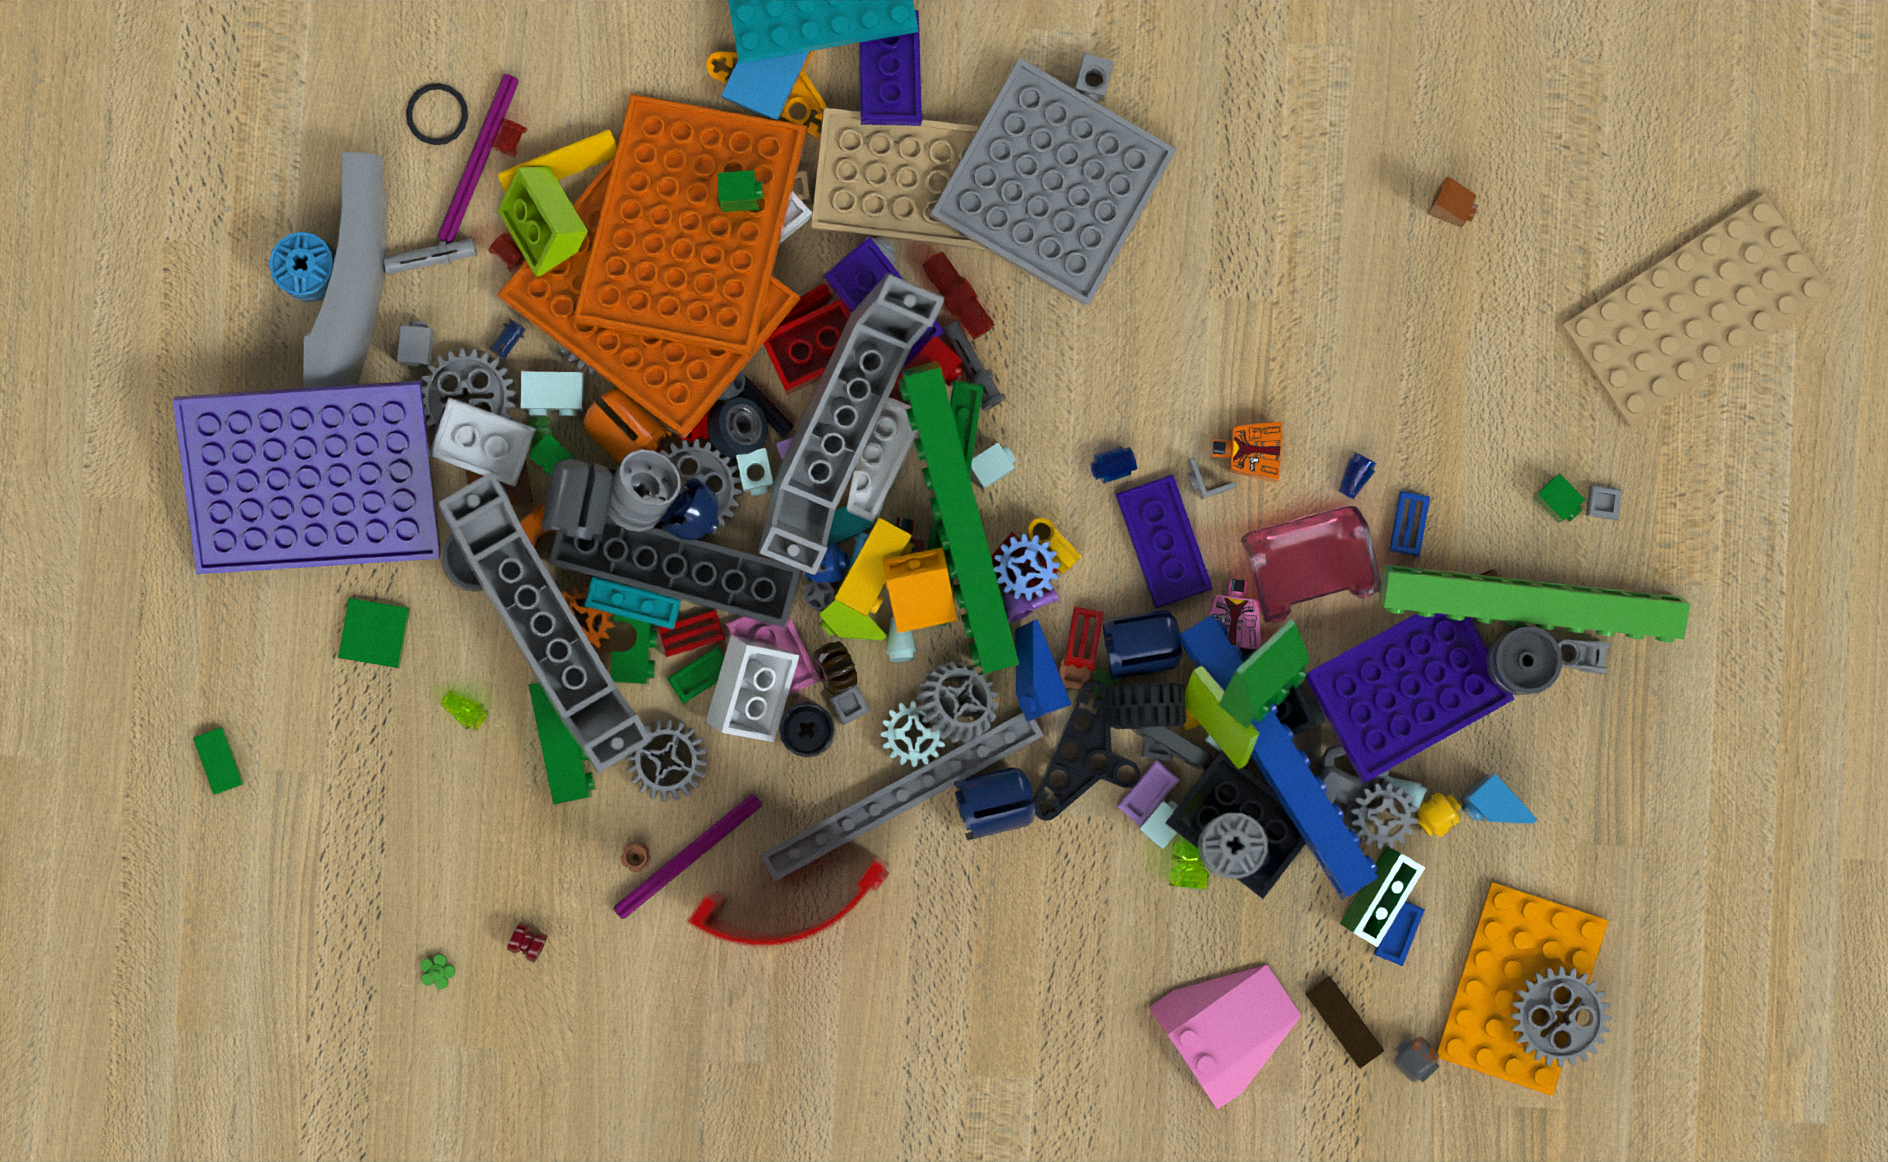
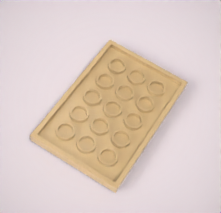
M824 108L810 229L988 250L930 216L980 127L922 120L921 126L860 125V112Z

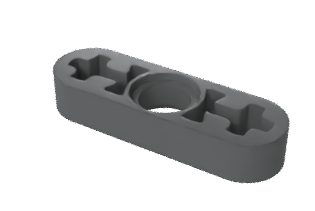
M1164 726L1132 728V731L1196 769L1204 771L1212 757L1206 751Z

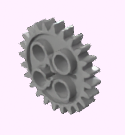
M461 348L459 357H456L452 351H449L448 361L438 357L440 365L438 368L431 365L428 366L429 370L433 373L431 377L423 375L421 377L428 383L427 387H422V393L425 394V398H423L424 406H426V409H424L425 417L430 416V419L426 422V427L430 428L436 425L435 436L447 402L441 403L440 399L443 397H464L465 391H468L473 396L493 393L494 397L491 399H470L469 405L479 407L482 404H488L492 413L511 420L513 419L507 413V409L516 408L515 404L509 402V398L517 396V393L508 390V387L514 384V380H504V377L509 372L508 369L504 368L498 371L497 369L501 362L496 359L489 363L490 354L487 352L480 359L477 349H473L471 355L467 356L465 349ZM480 374H486L489 379L487 386L483 389H476L473 384L475 377ZM449 377H456L458 380L457 388L454 391L446 392L443 387L444 381Z
M698 439L694 442L693 447H689L687 441L683 440L682 449L679 450L672 443L671 454L661 450V455L665 456L675 465L679 475L686 481L697 478L706 484L712 477H718L722 480L723 486L721 490L715 493L720 509L717 518L719 519V524L726 527L723 517L726 515L734 518L735 516L729 510L730 507H740V504L734 500V496L743 495V492L735 489L734 486L742 482L741 478L732 476L739 470L738 467L732 466L728 468L727 466L732 458L725 457L721 459L722 453L717 449L711 452L712 443L709 441L704 448H701ZM687 460H694L698 465L697 471L690 476L684 475L681 471L682 464ZM681 484V488H680V494H681V495H682V493L687 489V488H686L684 485H682V484Z
M1558 966L1556 975H1554L1551 968H1545L1544 978L1535 972V983L1524 980V984L1527 987L1526 992L1516 990V993L1522 998L1521 1001L1511 1002L1513 1006L1518 1008L1517 1013L1509 1015V1017L1518 1020V1024L1512 1026L1511 1030L1521 1031L1522 1033L1516 1038V1042L1526 1041L1527 1044L1523 1051L1529 1053L1535 1050L1533 1059L1536 1061L1545 1055V1064L1548 1066L1552 1064L1554 1058L1560 1068H1563L1565 1059L1568 1060L1571 1066H1576L1577 1056L1585 1062L1588 1061L1586 1051L1589 1050L1597 1054L1598 1051L1594 1046L1595 1042L1605 1044V1040L1600 1034L1601 1032H1610L1609 1028L1603 1026V1021L1612 1019L1611 1016L1603 1014V1010L1609 1008L1610 1004L1600 1002V999L1606 993L1604 991H1594L1598 985L1597 981L1586 984L1588 974L1582 973L1576 978L1577 972L1574 968H1571L1567 975H1565V970L1562 966ZM1563 986L1568 992V997L1563 1003H1557L1554 1000V991L1558 987ZM1580 997L1581 1001L1564 1014L1565 1023L1556 1022L1548 1033L1541 1037V1032L1557 1020L1558 1017L1555 1012L1557 1010L1561 1012L1566 1011L1574 999ZM1537 1008L1544 1009L1546 1013V1019L1540 1025H1535L1532 1021V1013ZM1585 1008L1589 1012V1021L1585 1025L1580 1026L1577 1024L1575 1016L1580 1009ZM1564 1030L1568 1037L1567 1042L1564 1046L1557 1047L1553 1041L1556 1032Z

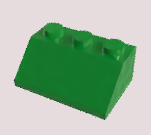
M1290 619L1235 671L1219 703L1221 708L1246 728L1255 720L1259 723L1263 721L1271 711L1270 706L1273 703L1279 705L1289 694L1290 691L1288 689L1291 686L1297 688L1307 676L1305 669L1310 658L1294 621Z

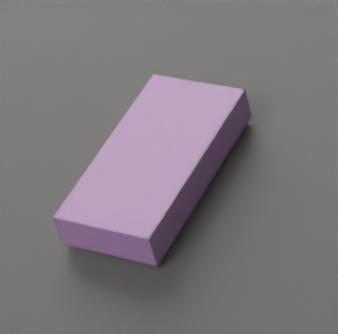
M1156 760L1117 807L1141 826L1180 779Z

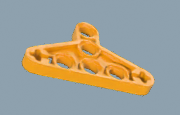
M810 51L779 117L786 122L805 125L810 120L812 110L818 112L814 119L822 123L823 110L828 107L804 72L815 51ZM714 52L707 59V71L714 80L726 86L727 79L730 77L729 73L724 70L715 73L713 62H721L724 59L726 60L725 66L733 71L734 65L738 61L737 52ZM795 104H802L807 110L804 118L800 120L793 119L789 114L790 108ZM810 122V127H807V134L820 141L821 134L818 133V126Z

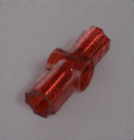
M943 251L935 254L921 265L930 281L939 291L938 295L945 298L943 303L953 316H957L973 340L983 336L995 326L993 320L977 300L978 296L964 276L961 277Z

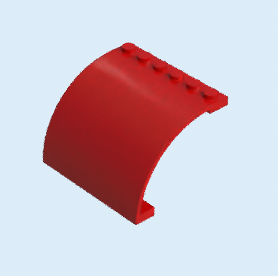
M880 857L876 858L856 885L861 890L846 907L830 918L804 929L781 933H760L728 925L714 918L728 899L719 891L706 895L687 922L711 936L731 943L748 946H774L797 942L831 927L848 914L871 888L876 891L889 874L885 870L888 863Z

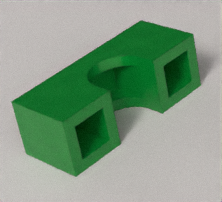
M614 614L613 621L629 623L635 628L637 640L635 645L627 651L611 652L610 677L614 683L649 685V678H655L656 661L650 660L651 648H656L657 630H652V624Z

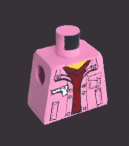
M1229 579L1227 596H1214L1208 617L1213 615L1215 620L1220 619L1228 631L1226 637L1232 646L1236 645L1239 649L1257 651L1261 647L1259 601L1246 599L1247 581Z

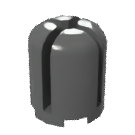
M572 458L558 461L552 469L541 529L549 531L551 525V529L559 530L560 533H564L567 536L592 540L593 536V538L601 541L613 485L611 472L605 466L593 462H583Z

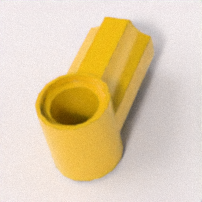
M1037 518L1029 525L1028 539L1032 541L1034 538L1032 531L1035 526L1042 524L1048 527L1050 536L1046 540H1039V543L1042 545L1049 541L1050 545L1047 550L1049 552L1057 551V554L1052 559L1053 562H1060L1061 566L1057 567V569L1063 575L1082 556L1063 537L1050 520Z

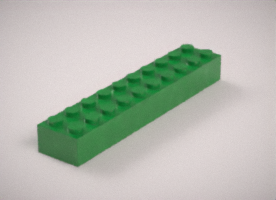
M935 361L902 370L903 378L898 380L903 400H909L911 408L905 409L911 430L918 431L919 438L913 440L919 460L926 461L927 467L922 468V473L927 490L933 489L935 497L929 499L935 520L941 519L943 526L937 527L943 549H949L950 555L946 556L945 559L951 579L957 578L958 585L953 586L959 609L965 607L966 614H962L961 619L967 638L973 637L974 643L968 644L975 667L981 666L983 674L1019 665L941 368L938 362Z

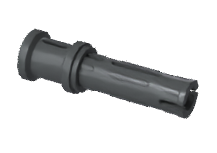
M959 321L946 326L943 329L945 331L944 334L955 354L962 359V366L969 377L968 382L984 385L981 401L982 411H987L1006 399L1005 394L999 392L992 379L993 373L989 369L985 370L974 348L963 332Z

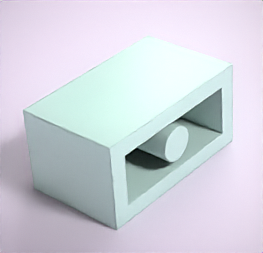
M521 371V409L528 411V416L534 417L547 416V411L559 412L560 417H577V412H585V375L583 372Z

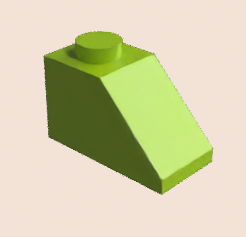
M836 600L819 614L823 619L819 625L830 637L836 634L840 639L884 641L887 638L886 634L870 616L867 618Z

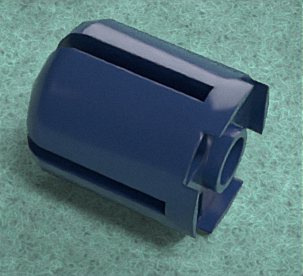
M1159 610L1103 620L1104 642L1108 660L1111 663L1109 670L1112 679L1173 670L1179 666L1183 657L1182 642L1179 637L1178 622L1170 611Z
M1011 767L953 781L956 789L960 788V791L955 792L960 818L965 823L966 830L971 831L965 833L968 841L1027 827L1034 821L1036 804L1032 798V786L1027 775L1019 768Z

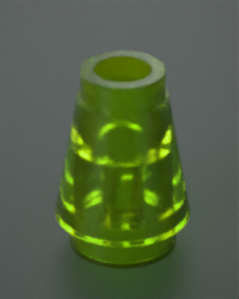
M449 691L441 702V706L466 730L470 728L474 731L478 730L488 715V710L484 708V704Z

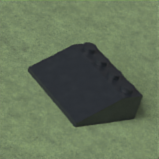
M1221 750L1201 773L1165 824L1198 849V839L1201 831L1212 819L1228 813H1242L1253 818L1263 828L1266 835L1267 854L1263 864L1254 873L1243 878H1237V880L1261 899H1264L1306 842L1273 790L1244 767L1238 769ZM1235 837L1233 841L1226 843V847L1231 848V854L1233 855L1235 851L1241 850V845L1237 844V838Z

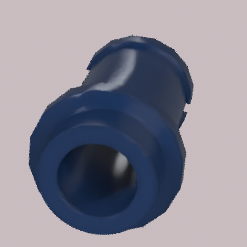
M512 319L508 324L506 322L503 324L505 328L489 348L494 353H497L502 344H505L499 353V356L505 360L520 337L522 339L525 337L523 333L526 329Z

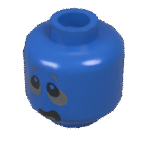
M835 543L827 544L828 549L816 574L813 575L804 571L806 578L818 583L828 582L829 584L843 580L845 569L850 568L847 552L841 551Z

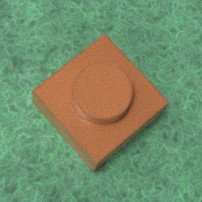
M1063 655L1059 674L1064 687L1080 690L1082 685L1089 680L1091 671L1087 670V667L1075 668L1076 665L1072 664L1064 666L1065 655Z

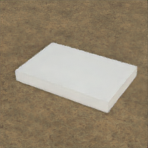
M449 398L429 454L431 457L484 476L493 471L498 481L516 487L536 428Z

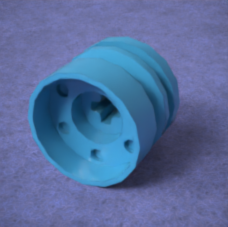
M306 232L289 234L279 240L271 252L269 261L271 276L281 289L295 299L309 303L321 301L324 299L336 253L325 241L315 234ZM300 260L306 262L307 270L304 271L300 268L298 264Z

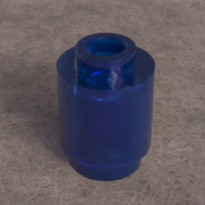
M1120 446L1094 455V462L1090 463V467L1095 480L1100 479L1103 484L1130 476L1132 471L1137 470V463L1130 447L1123 449Z

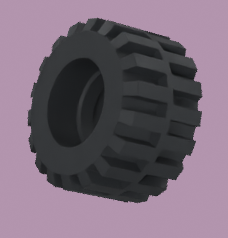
M1180 683L1116 685L1108 689L1109 725L1112 728L1175 727L1186 723L1185 688Z

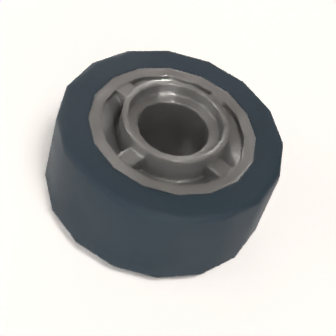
M736 397L717 405L710 413L707 422L708 435L714 447L720 453L732 458H736V455L749 454L760 449L765 443L768 434V423L764 412L755 402L748 398Z

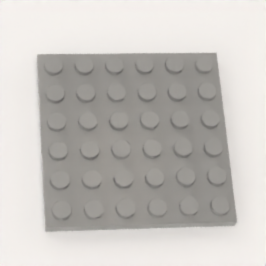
M1019 58L930 216L1088 307L1177 149Z

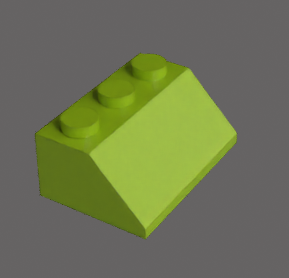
M549 166L517 169L497 211L534 275L541 276L576 254L588 231Z

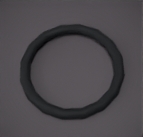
M440 83L426 85L417 90L409 100L406 110L407 124L413 135L422 142L431 145L447 144L458 138L465 129L468 120L467 104L462 95L451 86ZM443 90L449 92L457 98L461 106L462 119L460 125L453 134L446 138L433 139L426 137L417 130L413 123L412 111L414 104L421 95L428 91Z

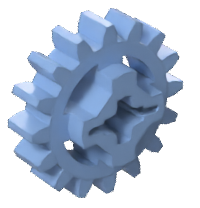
M1027 533L1022 534L1021 542H1018L1015 537L1010 538L1012 546L1009 547L1006 544H1002L1001 549L1005 552L1004 555H995V559L1001 562V565L994 567V571L1001 572L1002 575L997 579V582H1005L1007 584L1004 589L1005 593L1013 589L1015 591V599H1018L1022 593H1025L1027 601L1032 599L1033 592H1036L1039 597L1044 596L1042 588L1045 587L1051 590L1053 585L1050 579L1059 578V575L1053 572V569L1060 567L1061 564L1060 562H1053L1052 559L1057 554V551L1049 552L1047 550L1050 545L1049 541L1041 545L1039 543V535H1035L1032 541H1029ZM1027 547L1024 555L1020 557L1011 555L1017 548ZM1039 551L1045 557L1047 567L1041 565L1037 557ZM1029 559L1031 560L1030 565L1036 571H1030L1025 575L1023 574L1024 568L1020 567L1018 563H1024ZM1007 567L1013 569L1017 577L1015 583L1010 578ZM1034 577L1043 578L1040 584L1027 587L1030 579Z

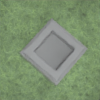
M1591 485L1586 516L1618 520L1622 489Z
M857 685L851 687L848 691L838 693L829 698L843 725L870 712Z

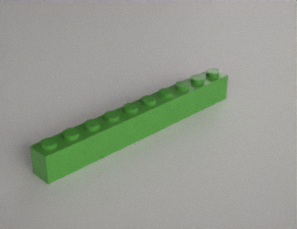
M1384 565L1378 599L1387 612L1404 614L1405 610L1416 611L1417 615L1424 617H1434L1435 613L1446 614L1447 618L1453 620H1464L1465 616L1476 617L1477 621L1490 624L1494 623L1495 620H1504L1506 624L1523 627L1525 623L1536 624V627L1546 630H1553L1555 626L1566 627L1567 631L1584 633L1585 629L1596 630L1597 634L1604 636H1614V632L1626 633V637L1633 639H1644V635L1655 636L1656 640L1662 642L1684 639L1690 603L1681 596Z

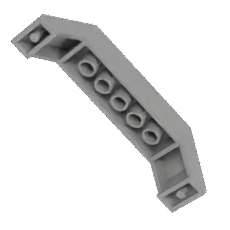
M887 273L851 313L775 477L758 550L760 554L810 574H816L828 549L827 542L835 509L911 347L929 326L932 327L945 300L944 297Z
M492 471L440 501L438 505L469 567L560 720L599 773L650 743L652 739L598 657L522 529L508 500L509 498Z

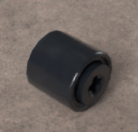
M811 702L798 703L789 708L781 718L779 727L781 741L785 747L795 755L806 758L816 757L826 752L834 742L836 734L835 722L830 713L819 704ZM802 722L806 724L814 723L815 726L812 730L815 734L811 738L808 735L800 736L799 733L802 729L799 725Z

